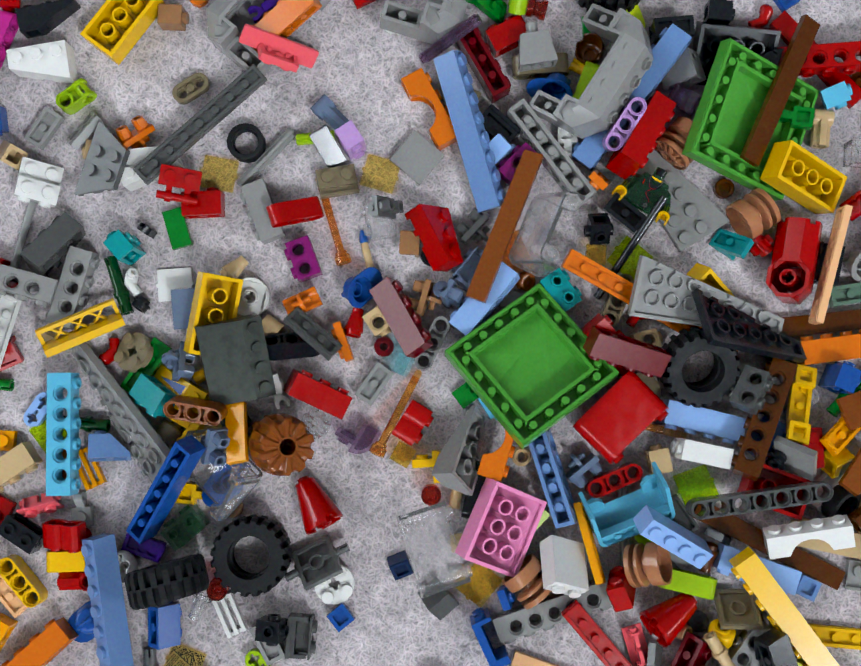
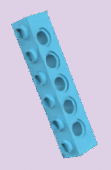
M47 373L46 496H71L79 494L81 487L79 479V469L81 467V460L79 458V449L81 447V439L79 438V429L81 428V419L79 417L81 398L79 397V389L81 388L82 381L79 373ZM65 388L68 392L66 398H64L63 396V390ZM64 409L67 410V417H66V418L63 417V410H64ZM64 429L67 431L66 438L62 434ZM64 449L67 452L66 459L62 455ZM63 470L67 473L66 479L62 476Z

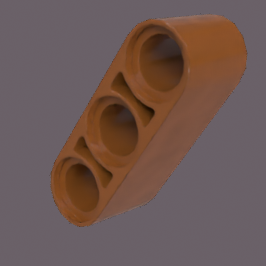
M176 395L165 403L163 412L170 419L216 426L227 416L228 409L221 402ZM173 404H176L179 410H176L173 407ZM193 407L199 411V414L193 411ZM212 411H216L219 417L214 416Z

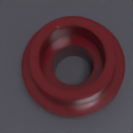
M381 337L376 340L374 350L379 356L386 357L393 352L394 344L391 339ZM382 343L388 345V348L384 351L380 349Z

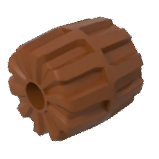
M288 414L265 415L261 421H255L250 426L252 431L250 436H248L249 458L262 471L277 476H289L292 472H301L306 467V460L312 459L314 451L311 449V443L315 442L314 436L307 431V425L298 418Z

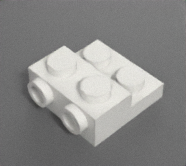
M22 157L13 196L18 197V201L30 203V200L38 202V206L48 209L51 206H56L64 168Z

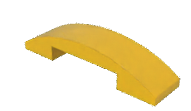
M797 364L798 367L788 397L786 438L793 442L808 445L811 431L809 416L812 390L816 387L818 369Z

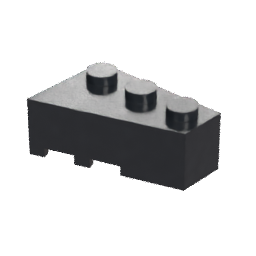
M771 628L754 639L756 660L760 662V666H798L797 657L791 646V640L786 633Z

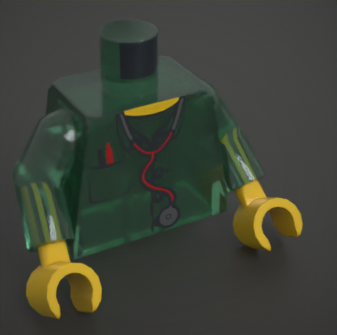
M660 167L656 168L653 175L644 172L643 175L635 174L625 179L612 191V195L615 192L619 193L620 198L618 200L624 198L646 215L649 214L657 200L663 195L668 200L655 218V222L657 223L659 219H662L664 221L663 226H665L670 219L671 194L668 191L669 186L662 182L667 172Z

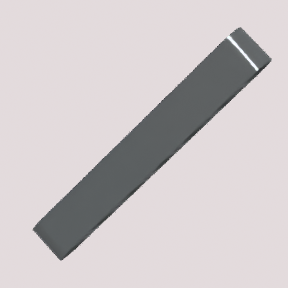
M810 481L690 499L687 502L686 512L698 520L807 505L829 501L834 495V490L830 484ZM822 486L823 492L819 496L817 490ZM801 489L803 495L798 499L797 492ZM779 492H781L782 499L781 501L777 502L776 496ZM761 495L762 502L757 505L756 498ZM741 498L742 504L736 508L735 501ZM721 501V509L715 511V503ZM700 504L701 511L695 514L694 507Z

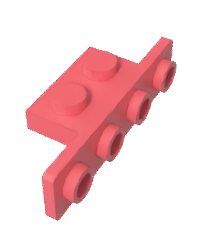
M249 24L244 25L239 36L240 43L257 49L259 60L268 65H276L284 71L296 73L299 64L312 68L319 55V51Z

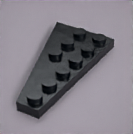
M698 288L692 292L707 344L802 363L807 359L801 342L782 332L777 334L771 331L769 325L756 323L755 318L730 305L725 307L719 304L717 298L713 296L708 298L702 295L703 291Z

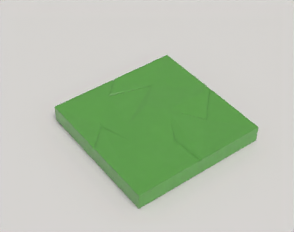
M729 38L720 42L682 154L750 190L755 188L763 189L774 201L783 200L784 194L762 181L760 177L775 142L793 140L801 146L806 130L790 128V122H778L759 166L754 167L740 158L779 66ZM797 78L784 109L792 111L794 106L814 108L819 90Z
M540 283L445 350V357L522 450L614 380L619 374V371L614 366L606 363L605 360L595 361L588 357L587 352L583 349L587 336Z

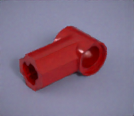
M60 572L57 578V586L59 590L87 591L88 580L85 572Z

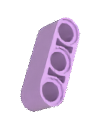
M635 97L629 100L627 105L623 107L616 122L612 124L602 140L603 148L606 151H617L624 145L647 109V103L643 98ZM633 102H637L640 105L638 113H635L631 108ZM622 119L627 120L629 123L627 130L620 128V121ZM610 137L617 139V146L615 148L610 147L608 144Z

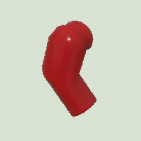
M109 338V349L99 355L98 359H101L104 365H109L114 361V355L119 346V338Z

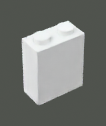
M675 437L674 441H671L669 449L672 453L671 457L729 470L734 449Z
M550 535L540 541L543 589L550 590L554 594H566L570 598H578L581 594L589 591L584 544L555 535Z

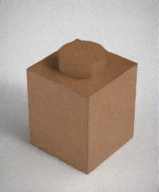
M158 4L157 23L162 30L186 31V24H189V14L182 5Z

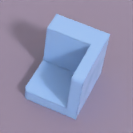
M500 133L489 142L490 149L495 155V164L505 159L516 147L515 144H510Z

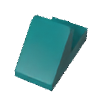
M721 228L717 230L709 242L711 247L731 260H734L735 257L744 259L754 244L751 238Z

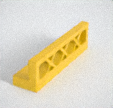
M111 298L35 330V333L45 355L49 358L126 324L114 299ZM112 305L115 311L114 314L109 316L101 314L103 308ZM88 314L95 316L94 321L90 324L82 322L83 317ZM66 323L76 324L73 331L66 332L62 330ZM47 331L56 332L53 339L45 342L42 333Z

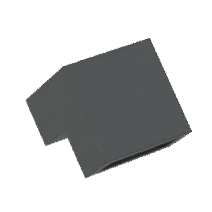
M437 576L418 592L427 609L439 620H442L459 605L454 595L448 591L444 583Z

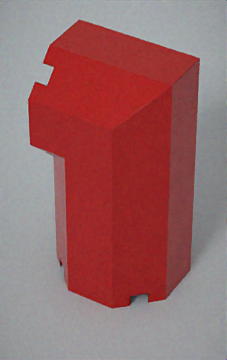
M786 217L785 222L781 218L777 225L772 262L767 270L766 284L783 303L800 305L812 293L823 227L820 221L812 224L810 223L811 219Z

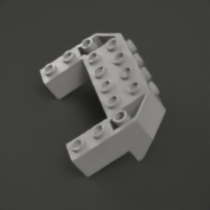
M214 0L206 9L208 37L213 45L243 71L254 64L265 76L271 69L270 66L259 60L258 53L253 48L239 42V36L244 25L255 24L253 17L258 15L256 12L249 15L247 9L250 6L261 7L264 0ZM319 0L322 4L319 10L322 11L331 0Z
M386 0L380 17V28L437 45L453 37L454 29L467 22L469 15L465 14L466 8L471 9L472 4L465 0H426L424 10L422 11Z
M592 3L582 22L589 32L596 33L600 37L614 42V45L579 100L568 94H565L563 99L560 100L538 89L529 103V106L538 117L581 139L608 130L616 122L618 114L623 106L627 105L630 95L639 86L641 78L650 69L654 60L649 36L639 19L622 8L616 13Z

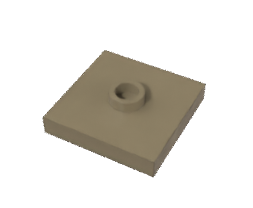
M716 589L714 603L720 629L762 630L764 625L759 607L754 602L756 600L755 595L752 594L750 596L745 589Z

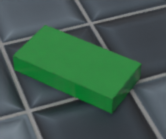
M181 207L162 212L172 249L175 251L193 245L186 218L181 214Z

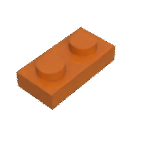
M598 169L588 176L591 179L589 183L596 190H604L612 183Z
M342 322L333 323L334 329H331L332 336L343 345L338 351L340 358L345 359L346 362L354 360Z

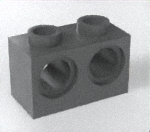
M745 364L729 400L732 407L756 415L758 410H762L765 404L764 396L766 392H770L773 386L770 372ZM754 379H762L759 384H752ZM746 397H754L750 403L743 402Z

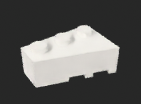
M65 40L6 50L8 67L19 77L52 80L59 83H73L78 79L74 50Z
M158 146L128 149L130 154L121 181L123 186L132 192L147 185L133 168ZM178 158L172 164L173 166L184 168L181 158ZM159 176L152 182L159 180Z

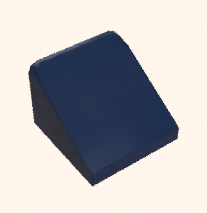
M405 550L387 557L388 566L395 581L414 574Z

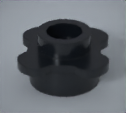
M779 450L768 451L765 462L772 468L785 470L787 457Z

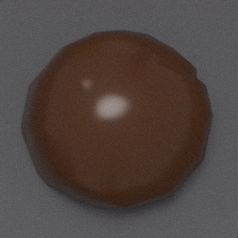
M596 33L584 34L583 39L576 43L575 56L577 60L584 65L586 61L598 63L603 58L605 51L601 37Z

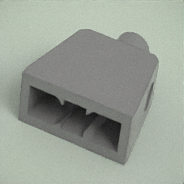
M537 22L526 23V33L520 34L518 41V72L555 67L558 57L549 31H538Z
M686 48L663 78L664 90L676 93L706 80L697 52Z

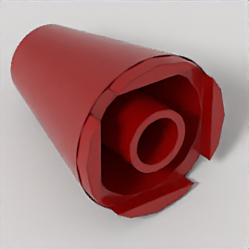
M306 475L297 480L298 484L295 487L304 530L307 535L316 533L315 528L325 529L339 521L340 517H343L342 512L314 477L309 478Z
M681 593L643 610L640 613V620L648 633L657 636L658 639L656 641L661 646L667 648L697 610V601L692 595Z

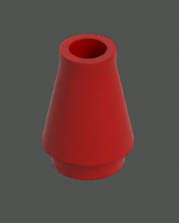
M352 308L351 315L344 328L346 336L360 338L361 334H363V309Z

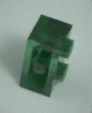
M197 504L191 507L187 505L179 512L181 516L176 520L172 518L163 525L165 529L160 534L175 552L211 523Z

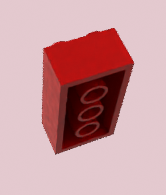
M658 90L646 101L647 109L624 145L619 150L614 151L606 165L607 169L624 180L630 175L634 176L639 168L642 169L649 160L647 155L656 148L658 144L655 142L656 139L663 135L666 130L664 125L675 114L673 109L677 103Z

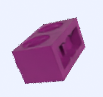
M308 235L285 243L287 249L284 250L287 260L292 262L293 267L290 269L294 279L298 278V281L304 282L323 275ZM298 246H303L304 248L301 255L294 254V250ZM309 264L310 271L306 274L301 273V267Z

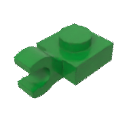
M794 106L792 111L784 109L778 122H790V128L811 130L815 108Z

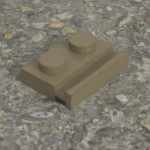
M354 164L315 170L320 199L360 192Z

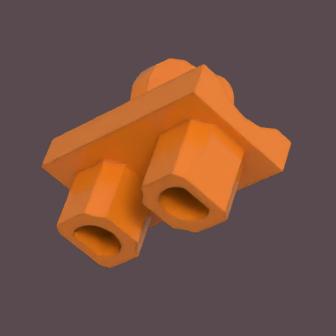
M140 115L131 120L135 127L132 131L126 125L115 129L120 143L125 145L126 148L131 146L132 149L147 147L146 142L150 141L148 134L156 130L152 124L147 123Z
M315 286L282 301L288 315L296 307H299L306 313L323 305Z

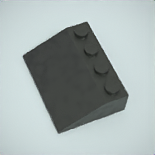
M250 314L194 327L210 401L221 402L226 405L276 395L260 315Z

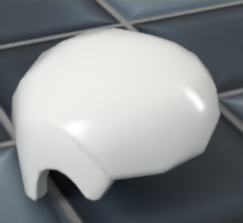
M121 550L117 551L121 581L122 584H125V575L138 570V563L130 552Z

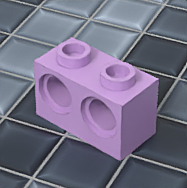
M352 120L334 130L338 142L350 160L354 158L357 160L365 154L367 150L365 141Z

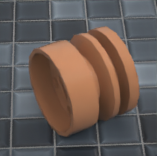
M683 116L677 117L668 127V131L664 132L655 141L658 143L655 148L656 151L674 168L679 170H685L693 161V159L682 154L693 123L692 120Z
M760 188L753 189L750 193L744 195L743 200L738 199L726 208V216L730 220L729 223L734 231L752 240L761 235L763 230H769L781 221V214L777 204L766 191Z
M647 542L646 545L637 543L636 545L628 544L625 546L623 566L630 586L637 588L641 586L647 587L650 583L654 586L671 583L673 569L671 555L668 550L654 542Z
M533 553L524 558L517 575L513 578L506 575L502 581L511 593L520 590L516 599L519 602L523 601L522 606L527 610L543 601L551 592L550 590L543 589L542 571L539 573L541 561Z

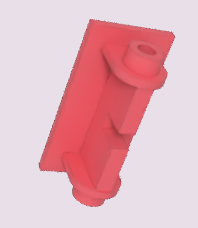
M46 493L41 494L40 502L38 495L23 498L22 501H19L20 509L16 510V512L25 518L37 517V514L54 513L57 509L65 507L59 503L61 496H46Z
M641 623L621 628L631 664L633 666H647L648 647Z

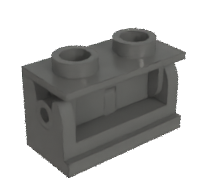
M291 612L288 616L287 625L289 626V633L286 638L285 659H306L307 656V660H310L311 655L315 654L316 641H313V633H317L318 621L315 620V614Z

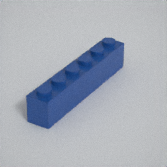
M193 435L175 441L126 530L139 544L157 535L206 449Z

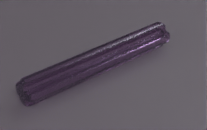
M473 14L420 53L419 58L421 62L428 63L482 23L480 16Z

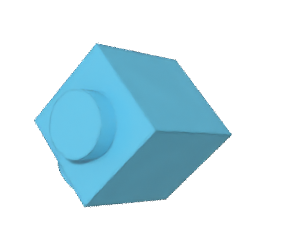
M843 81L819 91V95L825 109L835 107V110L847 106V101L852 100L850 95H853L850 84H846Z

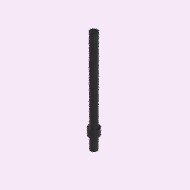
M663 195L660 196L610 271L616 274L619 273L668 198ZM598 288L593 296L600 300L605 291Z

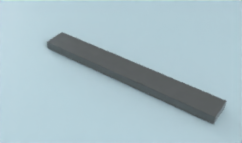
M252 64L135 166L133 170L145 184L149 185L159 176L161 163L172 165L268 81L267 78Z

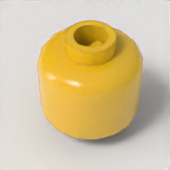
M718 618L711 621L707 633L715 631L722 645L726 646L727 649L730 648L736 636V629H720Z

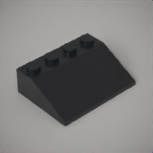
M697 21L692 50L697 52L706 80L695 85H706L721 41L731 38L758 55L763 56L765 53L778 48L781 31L767 27Z

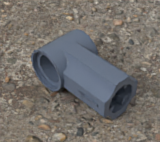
M325 94L310 108L320 120H324L334 130L349 121Z

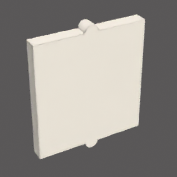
M191 267L157 270L158 284H156V287L158 288L159 302L171 301V290L193 288V285H195L192 279Z

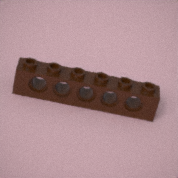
M773 358L771 362H766L764 370L770 372L771 378H778L781 384H773L770 392L765 394V396L773 397L774 403H767L765 401L762 410H758L756 415L747 416L743 428L747 429L745 436L740 435L737 447L740 450L738 455L734 454L732 457V473L753 481L759 479L798 367L797 364L778 358ZM758 414L766 415L768 421H760L758 419ZM751 433H759L761 435V440H753L751 437ZM744 452H753L755 455V459L748 460L745 457Z

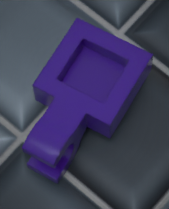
M264 0L261 7L250 6L247 9L249 15L254 12L258 13L257 16L253 17L254 23H258L263 18L264 13L272 10L279 0Z

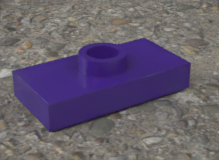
M127 532L121 550H126L131 554L159 563L161 562L167 542L152 537L139 544Z

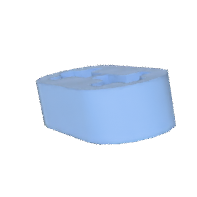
M47 392L39 393L25 412L23 420L27 426L38 427L46 420L47 405H43L44 401L42 399L47 398ZM32 414H37V415H36V418L38 419L37 421H32V420H33V418L31 417Z

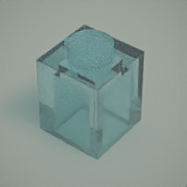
M398 347L388 369L407 378L415 358L407 357L403 350Z

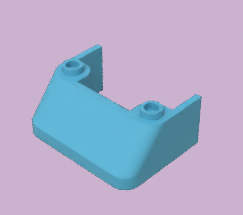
M655 461L651 463L654 474L646 475L640 483L641 489L605 504L600 498H590L586 501L583 492L578 493L600 546L608 547L640 534L633 518L645 505L671 520L675 517L670 488Z

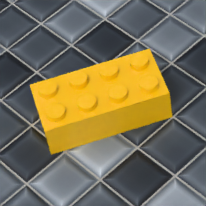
M106 0L80 35L89 44L120 65L157 18L158 4L165 3L163 0Z
M793 140L773 144L760 179L814 214L834 213L847 176Z
M198 271L183 351L189 354L200 355L194 327L237 318L243 286L242 279Z

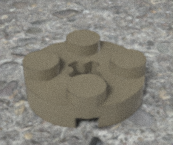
M139 332L126 333L114 355V361L118 363L120 368L132 373L138 372L137 370L141 367L145 368L151 361L154 352L150 343L151 339Z

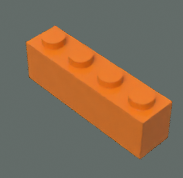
M279 0L272 10L264 13L263 18L252 26L287 38L318 11L322 4L319 0Z
M859 330L860 334L854 335L852 331L839 332L840 336L833 337V333L820 335V339L813 340V336L801 337L800 342L807 359L802 363L797 362V364L811 365L861 358V330Z
M64 617L58 620L52 619L44 626L45 630L41 634L38 632L29 639L30 644L28 646L18 649L13 654L14 658L11 661L7 660L1 666H46L79 635Z

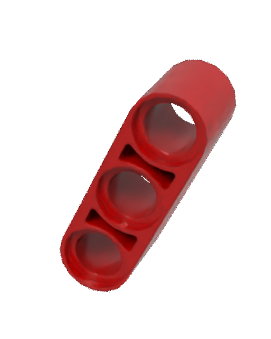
M318 196L278 202L266 207L273 228L314 221L324 217Z
M632 462L622 464L590 478L585 485V491L594 498L605 496L640 480L643 470L638 464ZM634 466L636 474L633 477H629L628 469ZM615 474L618 477V481L615 485H611L609 478ZM593 483H598L600 486L599 491L596 493H592L590 489Z

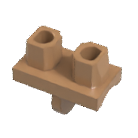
M429 279L425 281L415 280L413 291L421 293L420 300L410 298L413 304L411 306L412 309L422 317L425 315L428 302H430L428 309L432 311L435 304L441 305L442 300L437 299L434 292L430 297L434 283Z

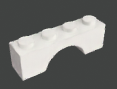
M847 514L821 519L814 518L801 522L794 521L788 524L770 525L769 527L762 528L765 549L770 560L791 557L793 550L798 544L810 539L823 540L833 550L856 547L853 525Z

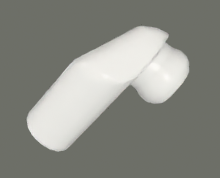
M129 268L125 274L124 284L132 295L138 298L143 294V291L137 285L139 273L136 268Z

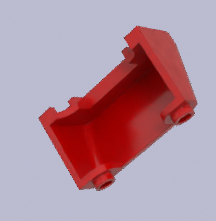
M629 371L574 424L573 428L609 464L613 462L617 464L624 458L622 454L625 451L624 449L653 421L659 420L661 422L669 414L667 412L669 407L634 372Z

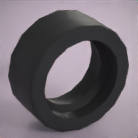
M243 123L233 127L228 133L227 147L234 158L240 162L251 163L255 162L265 152L266 140L259 128L253 124ZM245 132L254 134L258 139L257 148L250 154L240 153L235 146L238 136Z
M840 484L833 487L834 495L832 499L822 502L821 513L826 518L833 517L834 515L847 514L848 516L859 507L860 494L859 496H854Z

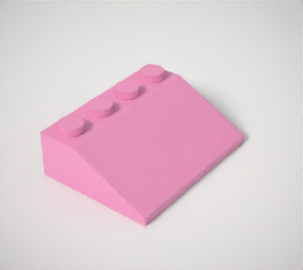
M486 477L455 553L465 560L513 578L520 570L547 502L500 481Z

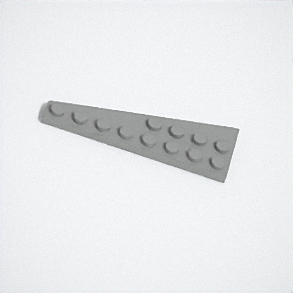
M617 139L611 146L612 148L617 146ZM655 149L647 155V158H649L647 164L642 169L639 168L634 176L630 175L644 198L645 191L650 189L647 185V179L649 183V175L664 182L658 190L648 191L652 194V196L647 195L650 200L648 205L652 209L661 195L668 198L665 205L668 206L667 212L670 215V219L665 226H663L664 221L662 219H659V222L679 253L730 222L713 203ZM659 167L666 171L663 178L655 174ZM651 178L650 183L652 182V186H659L658 182Z
M639 255L627 315L702 327L692 296V292L698 288L703 291L702 295L708 298L711 296L717 298L719 304L725 307L730 305L755 318V322L760 325L764 323L769 325L771 331L777 334L782 331L783 318L646 256Z
M84 342L73 347L71 353L82 372L89 375L90 386L93 390H98L102 398L100 403L102 406L106 405L112 416L109 418L121 439L130 445L131 456L134 460L138 459L142 465V475H147L151 483H153L171 449L163 442L160 434L156 433L152 428L149 420L141 414L138 406L127 396L126 391L116 382L114 375L105 368L103 361L98 359L91 346Z

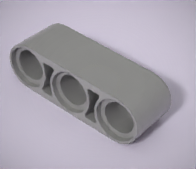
M439 316L432 322L428 331L431 337L437 340L438 346L435 349H427L415 358V365L419 370H428L432 366L450 328L449 320L446 317ZM438 321L446 323L447 328L444 331L436 329L435 324ZM421 356L428 357L429 365L426 367L419 366L418 359Z

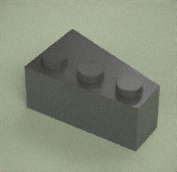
M66 212L54 218L52 224L47 229L40 231L32 243L24 246L21 255L27 266L36 274L49 277L48 274L55 266L57 268L60 267L62 264L60 259L68 252L69 247H76L86 235L84 227Z

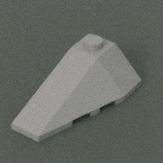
M472 405L438 455L432 471V475L441 485L468 496L473 495L478 480L476 462L480 460L481 453L478 452V444L483 438L485 416L476 405Z

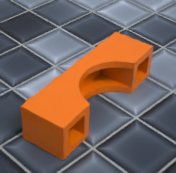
M420 68L401 78V85L410 101L424 102L433 109L436 118L434 124L429 129V135L436 148L441 151L457 142L456 135L449 118L447 106L443 107L440 102L442 97L439 91L433 89L431 85L433 82L429 73H424L423 69Z
M506 430L505 439L501 447L493 453L482 455L477 472L478 475L500 482L503 477L507 478L510 466H507L509 458H513L516 447L512 446L514 439Z

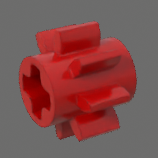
M761 234L753 239L754 244L749 251L754 257L760 255L763 258L774 249L771 245L774 240L769 234L765 236Z

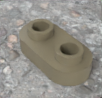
M195 73L173 88L172 95L179 104H188L209 90L210 81L203 73ZM199 82H203L202 87H197ZM186 92L187 96L182 98L181 94Z

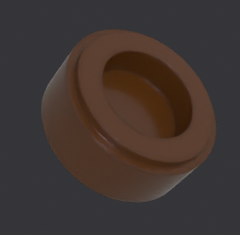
M723 178L714 184L713 192L716 197L726 199L734 193L735 187L731 180Z

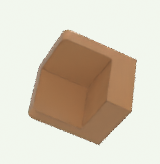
M400 230L399 254L415 255V257L419 258V236L415 237L413 231Z

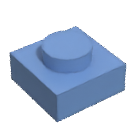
M802 574L796 594L814 602L822 583Z

